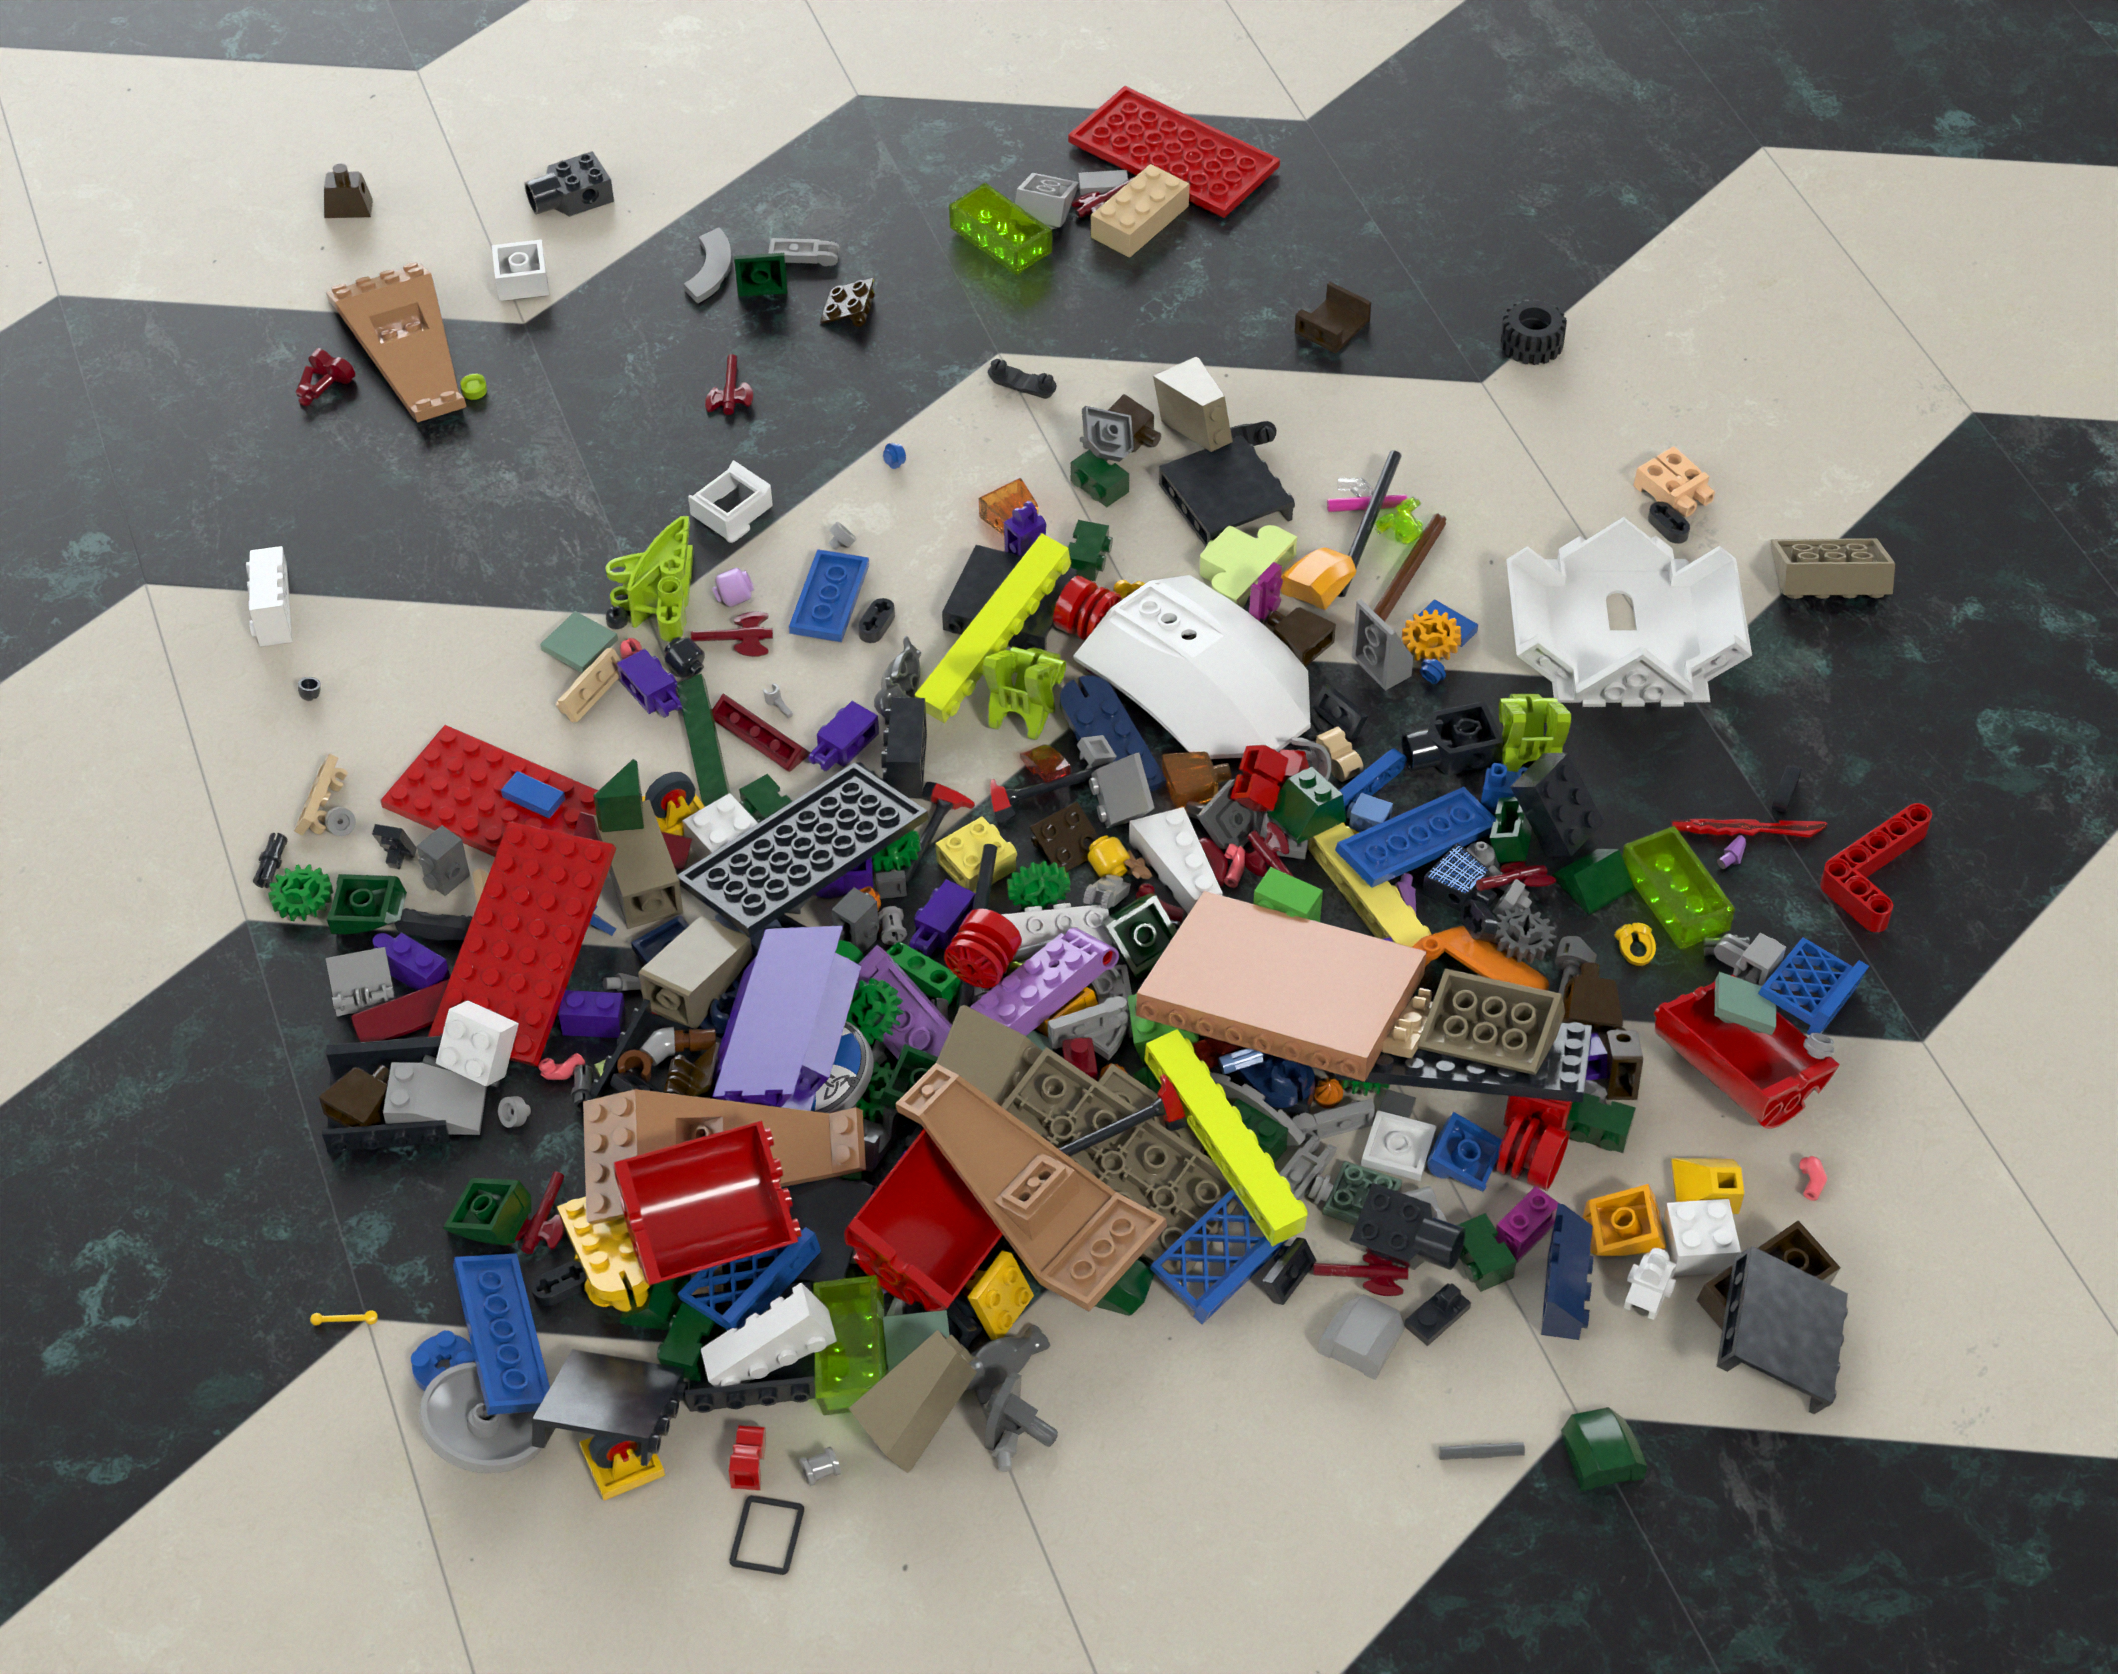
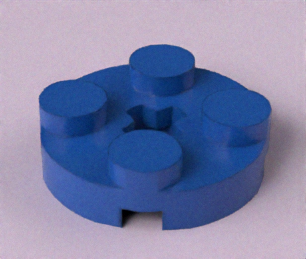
M441 1331L438 1335L432 1336L421 1343L416 1351L412 1353L413 1376L417 1385L423 1391L426 1390L427 1386L436 1376L447 1370L443 1366L439 1369L436 1368L440 1361L450 1360L449 1368L475 1362L472 1346L465 1338L455 1335L452 1331Z

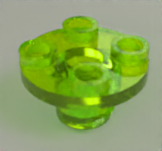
M1413 496L1409 499L1407 498L1395 507L1396 513L1393 514L1391 512L1379 518L1375 522L1377 526L1375 530L1378 535L1391 528L1395 533V540L1397 542L1401 541L1402 544L1406 545L1417 540L1423 533V523L1420 519L1415 518L1411 512L1422 504L1421 501Z

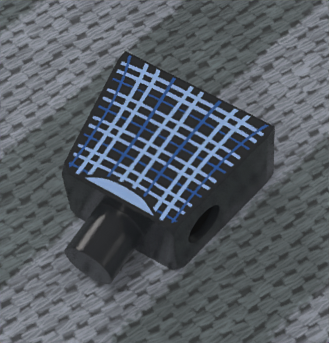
M1458 843L1424 876L1422 894L1461 911L1462 905L1467 899L1481 901L1489 908L1497 895L1490 889L1479 891L1476 888V881L1490 877V871Z

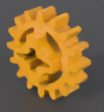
M1436 609L1433 611V614H1428L1427 610H1423V616L1420 617L1415 613L1413 614V621L1406 620V628H1402V643L1411 655L1415 654V661H1419L1421 658L1440 661L1441 657L1449 660L1450 652L1455 654L1458 652V645H1461V627L1456 626L1455 618L1448 620L1447 612L1440 616Z

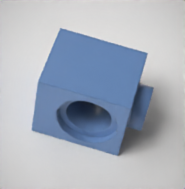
M1361 793L1356 803L1351 802L1346 817L1350 819L1349 827L1360 833L1391 819L1393 803Z

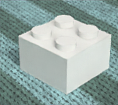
M542 240L492 245L499 301L549 295Z
M730 793L682 820L685 837L692 838L691 848L701 859L758 824Z
M470 1001L463 1002L448 1011L436 1064L487 1087L505 1077L519 1023Z
M1729 1199L1666 1204L1662 1226L1670 1262L1677 1264L1674 1276L1717 1274L1733 1265L1734 1257L1741 1253Z

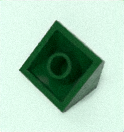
M632 759L593 795L598 828L602 832L644 829L643 801L638 762Z
M1596 849L1552 875V877L1556 878V882L1588 915L1634 890V884L1619 849Z
M691 1274L651 1285L647 1289L648 1297L646 1302L641 1307H637L633 1292L629 1289L628 1298L631 1310L622 1312L620 1323L669 1331L672 1316L678 1313L681 1304L684 1303L680 1300L678 1293L691 1280Z

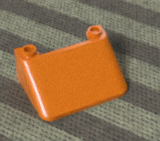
M1464 926L1425 936L1412 946V948L1427 951L1425 966L1432 960L1437 959L1445 951L1482 977L1546 991L1549 990V982L1545 976L1524 962H1517L1515 956L1507 958V951H1498V945L1492 943V941L1484 942L1472 938Z

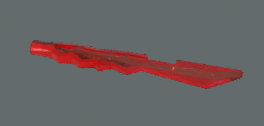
M1686 819L1671 821V831H1686L1697 834L1708 833L1713 835L1727 834L1730 836L1738 833L1753 836L1758 832L1811 837L1827 827L1826 822L1779 820L1778 823H1760L1756 819Z

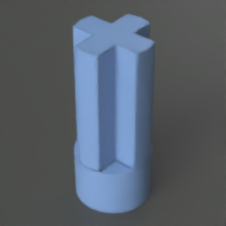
M1245 1048L1218 1057V1064L1222 1074L1225 1075L1263 1062V1053Z

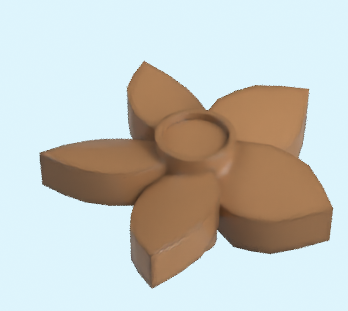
M1129 850L1130 859L1124 862L1131 867L1127 873L1129 875L1133 874L1137 879L1140 877L1150 879L1152 874L1145 866V860L1143 858L1136 860Z

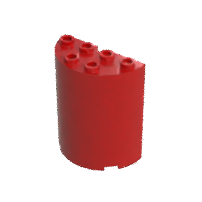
M1715 981L1708 986L1697 988L1693 993L1682 994L1676 1000L1669 1003H1662L1654 1012L1656 1017V1034L1766 1129L1779 1127L1800 1113L1806 1107L1804 1100L1814 1090L1819 1094L1840 1065L1831 1056L1818 1059L1807 1053L1808 1050L1803 1045L1808 1037L1777 1011L1776 1028L1772 1035L1762 1032L1755 1033L1745 1026L1736 1023H1726L1719 1017L1714 1016Z
M762 1120L613 1163L616 1183L621 1193L619 1198L638 1265L642 1268L644 1280L648 1286L798 1243L797 1238L802 1236L797 1218L791 1219L789 1208L792 1207L791 1196L788 1188L782 1189L780 1186V1177L783 1176L782 1166L779 1158L773 1159L770 1147L774 1146L773 1136L770 1128L764 1129Z
M925 1129L919 1134L844 1232L846 1245L853 1247L856 1251L853 1257L854 1260L872 1280L903 1302L912 1305L914 1301L922 1303L927 1311L935 1312L943 1311L949 1307L1003 1235Z

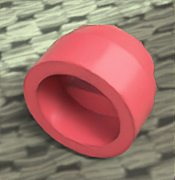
M634 638L624 640L620 646L623 660L642 650L640 642Z

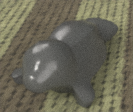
M905 636L903 640L904 651L884 671L881 679V690L874 698V707L883 717H885V709H891L892 697L915 698V693L919 686V658L921 651L911 644L908 636Z
M1031 1325L1021 1338L1004 1337L982 1345L971 1354L974 1359L970 1364L977 1373L966 1389L977 1390L979 1402L986 1404L990 1400L993 1389L1005 1382L1007 1376L1012 1372L1018 1374L1032 1355L1045 1351L1050 1347L1048 1338L1038 1326Z

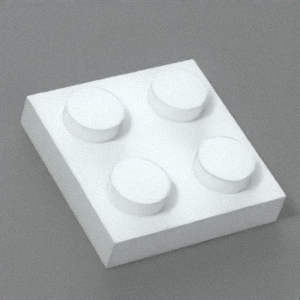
M1377 1110L1362 1156L1361 1166L1421 1181L1437 1126Z

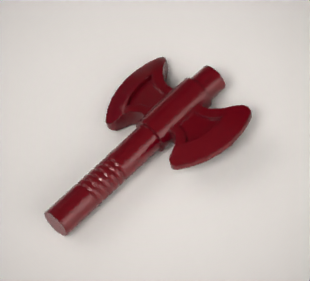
M1132 179L1104 195H1100V191H1095L1076 198L1071 203V206L1080 207L1075 210L1077 217L1081 219L1084 216L1093 214Z
M731 354L727 357L724 390L720 391L717 387H714L706 397L705 406L708 412H712L717 407L723 405V412L726 415H731L734 412L735 403H741L749 407L753 401L754 395L750 385L742 383L739 388L735 387L736 355Z
M753 611L739 615L734 619V623L743 628L691 631V639L694 642L739 640L742 642L734 646V651L744 656L758 657L769 653L768 648L759 641L773 639V628L759 627L768 619V613Z
M1273 822L1267 823L1266 839L1260 836L1256 830L1247 836L1255 849L1252 853L1245 852L1244 865L1249 871L1264 877L1267 873V864L1276 870L1294 877L1277 854L1278 851L1283 854H1289V844L1285 834Z
M1513 861L1501 867L1500 872L1504 874L1478 879L1476 881V888L1479 891L1512 884L1515 879L1522 883L1524 882L1525 886L1540 887L1554 884L1556 878L1546 875L1547 868L1544 865L1527 867L1525 865L1526 861Z
M553 1172L536 1214L533 1215L532 1220H528L527 1216L515 1238V1242L523 1239L524 1243L521 1250L526 1254H532L540 1240L546 1241L550 1250L554 1249L561 1240L564 1231L561 1216L555 1215L550 1221L547 1220L565 1177L560 1172Z
M1369 1253L1362 1256L1363 1261L1369 1263V1265L1314 1263L1313 1276L1368 1278L1369 1281L1363 1283V1288L1380 1296L1402 1295L1404 1292L1403 1288L1394 1281L1408 1280L1409 1268L1398 1267V1265H1393V1262Z

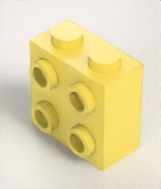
M983 817L978 818L935 843L936 861L959 886L976 893L982 851L985 844H993L998 847L992 884L1016 870L1017 851L1012 843L1006 842L1000 836L996 826L990 825Z

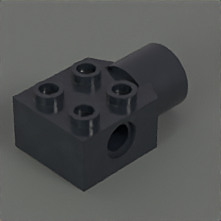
M593 151L548 165L546 175L524 183L527 199L536 215L555 209L570 217L614 202L611 178Z
M1485 701L1432 712L1429 728L1406 732L1401 736L1402 753L1407 757L1406 766L1411 772L1436 766L1446 775L1489 767L1494 763L1501 764L1504 741Z
M1372 1183L1350 1242L1358 1250L1415 1270L1424 1261L1452 1270L1462 1252L1466 1230L1463 1227L1438 1219L1437 1211L1431 1203Z

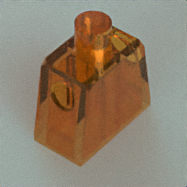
M1021 478L979 498V517L1003 536L1004 522L1012 517V511L1015 508L1021 509L1024 507L1025 502L1031 501L1036 507L1037 514H1039L1037 502Z
M1205 751L1162 755V772L1167 779L1166 786L1175 809L1182 807L1186 809V804L1189 801L1201 804L1211 801L1218 793V782L1231 780V771L1228 763L1213 766L1209 754Z

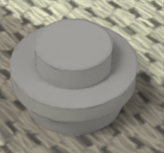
M1811 1033L1810 1037L1804 1041L1803 1045L1808 1050L1807 1053L1814 1058L1824 1059L1825 1057L1832 1056L1834 1053V1048L1832 1047L1834 1041L1824 1034Z
M1319 1174L1317 1175L1308 1194V1197L1314 1199L1313 1203L1318 1205L1320 1200L1327 1201L1334 1186L1329 1183L1330 1176L1326 1175L1323 1177Z

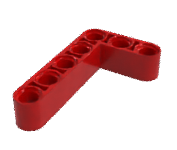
M1920 803L1909 805L1829 859L1825 864L1820 882L1822 891L1871 932H1882L1887 928L1893 910V902L1872 884L1867 877L1926 837L1932 817L1929 807Z

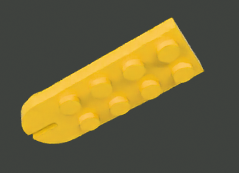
M586 1196L557 1206L566 1232L595 1295L600 1299L611 1301V1304L617 1310L628 1312L631 1310V1306L622 1281L626 1279L628 1288L633 1292L637 1307L644 1305L648 1297L647 1289L650 1286L646 1284L642 1268L638 1265L625 1218L595 1225L587 1223Z

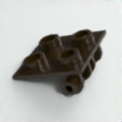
M875 279L858 280L855 283L832 288L820 323L823 324L850 317L855 326L861 327L864 325L872 305V299L875 296L872 288Z
M1077 801L1030 826L1034 834L1031 838L1034 847L1040 846L1051 864L1055 862L1058 868L1065 867L1066 872L1088 860L1089 846L1099 838Z
M716 1042L694 1063L689 1062L683 1055L675 1056L670 1062L663 1093L698 1097L701 1093L706 1094L714 1082L712 1075L719 1060L717 1053L720 1043Z

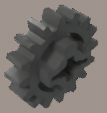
M1515 907L1513 913L1505 909L1503 915L1498 914L1496 917L1497 932L1492 940V943H1499L1497 950L1507 951V958L1513 955L1517 956V962H1521L1522 958H1526L1529 963H1533L1534 957L1542 961L1545 955H1550L1556 940L1554 935L1555 927L1548 926L1549 918L1542 920L1540 918L1541 912L1539 911L1531 914L1530 908H1526L1525 912H1521L1518 907Z

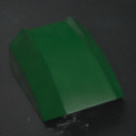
M338 875L334 900L327 917L331 934L360 933L400 921L407 892L397 876Z
M1152 893L1138 898L1126 907L1108 916L1101 923L1135 978L1148 977L1177 932L1157 896Z
M904 1044L893 1075L883 1091L880 1104L897 1110L896 1103L937 1062L938 1057Z
M471 1178L443 1229L465 1238L490 1244L507 1245L515 1243V1238L528 1214L532 1213L531 1195L519 1180Z
M1139 1257L1094 1307L1127 1316L1132 1315L1146 1300L1155 1274L1150 1269L1151 1264Z
M1610 1407L1571 1414L1561 1429V1434L1581 1491L1628 1480L1644 1479L1647 1469L1646 1461L1632 1430L1623 1417Z

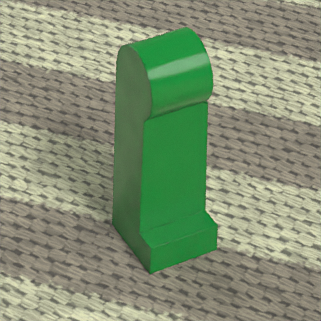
M896 942L886 951L917 987L935 1000L936 1006V998H944L948 1000L950 1005L958 997L960 978L950 969L901 942Z

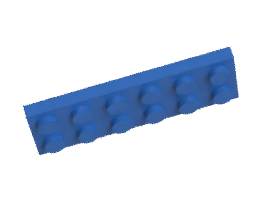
M1462 787L1337 842L1335 851L1373 888L1446 855L1457 843L1463 847L1490 835L1496 818L1465 787Z
M517 1254L455 1257L453 1263L454 1273L487 1415L537 1411L549 1391L550 1385Z

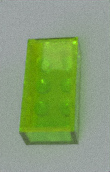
M987 183L981 184L949 204L950 228L1015 275L1052 253V229Z
M1675 826L1624 845L1622 857L1633 885L1679 949L1704 940V937L1711 938L1731 929L1735 907Z
M877 1275L814 1283V1296L829 1310L837 1342L826 1346L824 1350L815 1352V1395L823 1416L850 1413L849 1407L886 1376L885 1338L882 1319L884 1317V1293Z

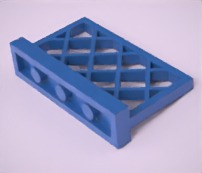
M1803 937L1761 987L1758 994L1811 1025L1807 1031L1808 1035L1811 1033L1822 1034L1857 989L1869 966L1858 960L1853 967ZM1803 950L1810 953L1814 957L1806 956ZM1794 964H1800L1804 969H1796ZM1812 966H1820L1822 971L1814 970ZM1830 967H1833L1840 972H1832ZM1784 977H1791L1794 982L1786 981ZM1802 978L1810 979L1811 983H1804ZM1820 980H1828L1830 985L1822 984ZM1772 989L1781 990L1783 995L1778 994ZM1792 991H1799L1801 996H1794ZM1810 992L1818 993L1819 997H1812ZM1799 1005L1808 1006L1810 1012L1800 1007Z
M1233 1188L1150 1266V1269L1195 1311L1193 1317L1202 1325L1277 1254L1288 1241L1287 1239L1272 1247L1265 1235L1263 1237H1251L1249 1223L1256 1222L1252 1216H1249L1250 1213ZM1233 1198L1243 1207V1216L1227 1215V1204ZM1208 1221H1221L1223 1235H1206V1223ZM1227 1222H1243L1244 1236H1229ZM1187 1241H1201L1202 1255L1185 1254V1243ZM1207 1241L1223 1242L1224 1256L1207 1255ZM1228 1242L1245 1243V1254L1242 1257L1229 1256ZM1250 1243H1255V1245L1250 1249ZM1167 1260L1180 1261L1181 1275L1169 1274L1162 1265ZM1186 1261L1202 1262L1203 1276L1186 1275ZM1208 1262L1224 1263L1225 1274L1221 1277L1208 1276ZM1187 1282L1203 1283L1204 1294L1196 1300L1187 1291Z
M805 1227L803 1230L800 1229L802 1236L797 1238L798 1243L726 1263L730 1264L731 1274L714 1277V1270L718 1266L699 1271L678 1293L680 1300L715 1321L727 1331L732 1328L741 1329L745 1326L748 1317L754 1313L762 1315L771 1306L770 1303L776 1300L821 1252L816 1234ZM774 1256V1261L768 1267L758 1269L757 1259ZM752 1260L753 1270L736 1273L735 1263ZM753 1278V1284L748 1289L737 1291L736 1281ZM731 1282L732 1292L715 1295L714 1285ZM709 1286V1296L702 1298L692 1296L697 1288ZM732 1301V1306L723 1315L715 1311L716 1303Z

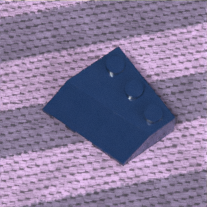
M1559 1203L1557 1205L1547 1258L1541 1335L1579 1340L1581 1329H1587L1590 1310L1584 1309L1585 1301H1590L1592 1283L1587 1282L1588 1274L1592 1275L1594 1256L1590 1255L1592 1225L1565 1204Z

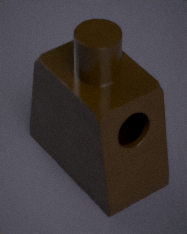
M345 164L333 166V172H328L325 178L324 218L371 217L373 198L362 173L358 171L348 172Z
M1125 394L1108 409V411L1131 416L1134 450L1131 453L1136 452L1144 442L1153 447L1158 445L1161 433L1154 430L1153 412Z
M1301 607L1295 608L1287 616L1276 610L1268 618V624L1273 627V634L1289 647L1304 667L1308 666L1335 643L1336 624Z
M1592 962L1582 964L1581 975H1575L1565 986L1563 995L1565 1014L1562 1023L1578 1022L1583 1025H1591V1033L1606 1035V1032L1611 1028L1623 1026L1616 982L1612 979L1599 978V964Z
M1616 1026L1606 1032L1604 1046L1607 1052V1078H1605L1607 1100H1637L1644 1060L1638 1033L1634 1030H1626L1624 1027ZM1619 1065L1626 1069V1074L1618 1076L1620 1075Z
M380 1065L370 1075L359 1068L352 1069L319 1096L324 1115L347 1128L379 1125L384 1118L383 1110L390 1070Z

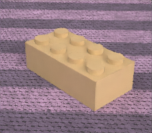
M1150 164L1091 214V238L1130 258L1189 206V183Z

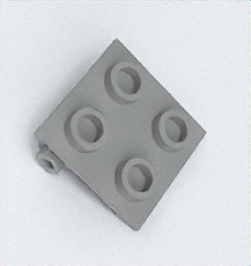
M385 947L326 958L333 994V1006L336 1009L337 1016L362 1012L395 999Z

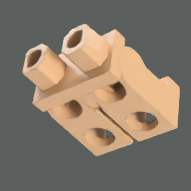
M1674 446L1658 455L1656 459L1653 458L1638 467L1633 485L1640 492L1646 490L1655 497L1657 502L1670 504L1686 518L1696 510L1697 503L1695 500L1706 506L1713 501L1715 491L1708 485L1710 476L1705 472L1702 473L1695 464Z

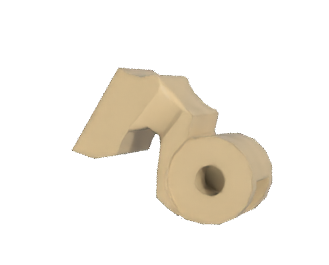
M1339 726L1317 736L1316 743L1322 745L1328 751L1331 758V773L1339 781L1343 782L1364 771L1363 762L1359 754L1352 750V744L1347 742L1345 732Z

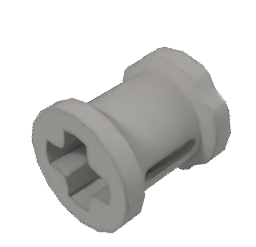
M896 906L885 907L878 912V921L882 924L883 929L881 939L887 945H894L896 942L902 943L907 938V931L902 925L903 911Z
M831 1447L825 1448L824 1453L809 1459L805 1457L799 1459L802 1472L809 1486L815 1485L816 1480L834 1474L837 1476L841 1474L838 1460Z

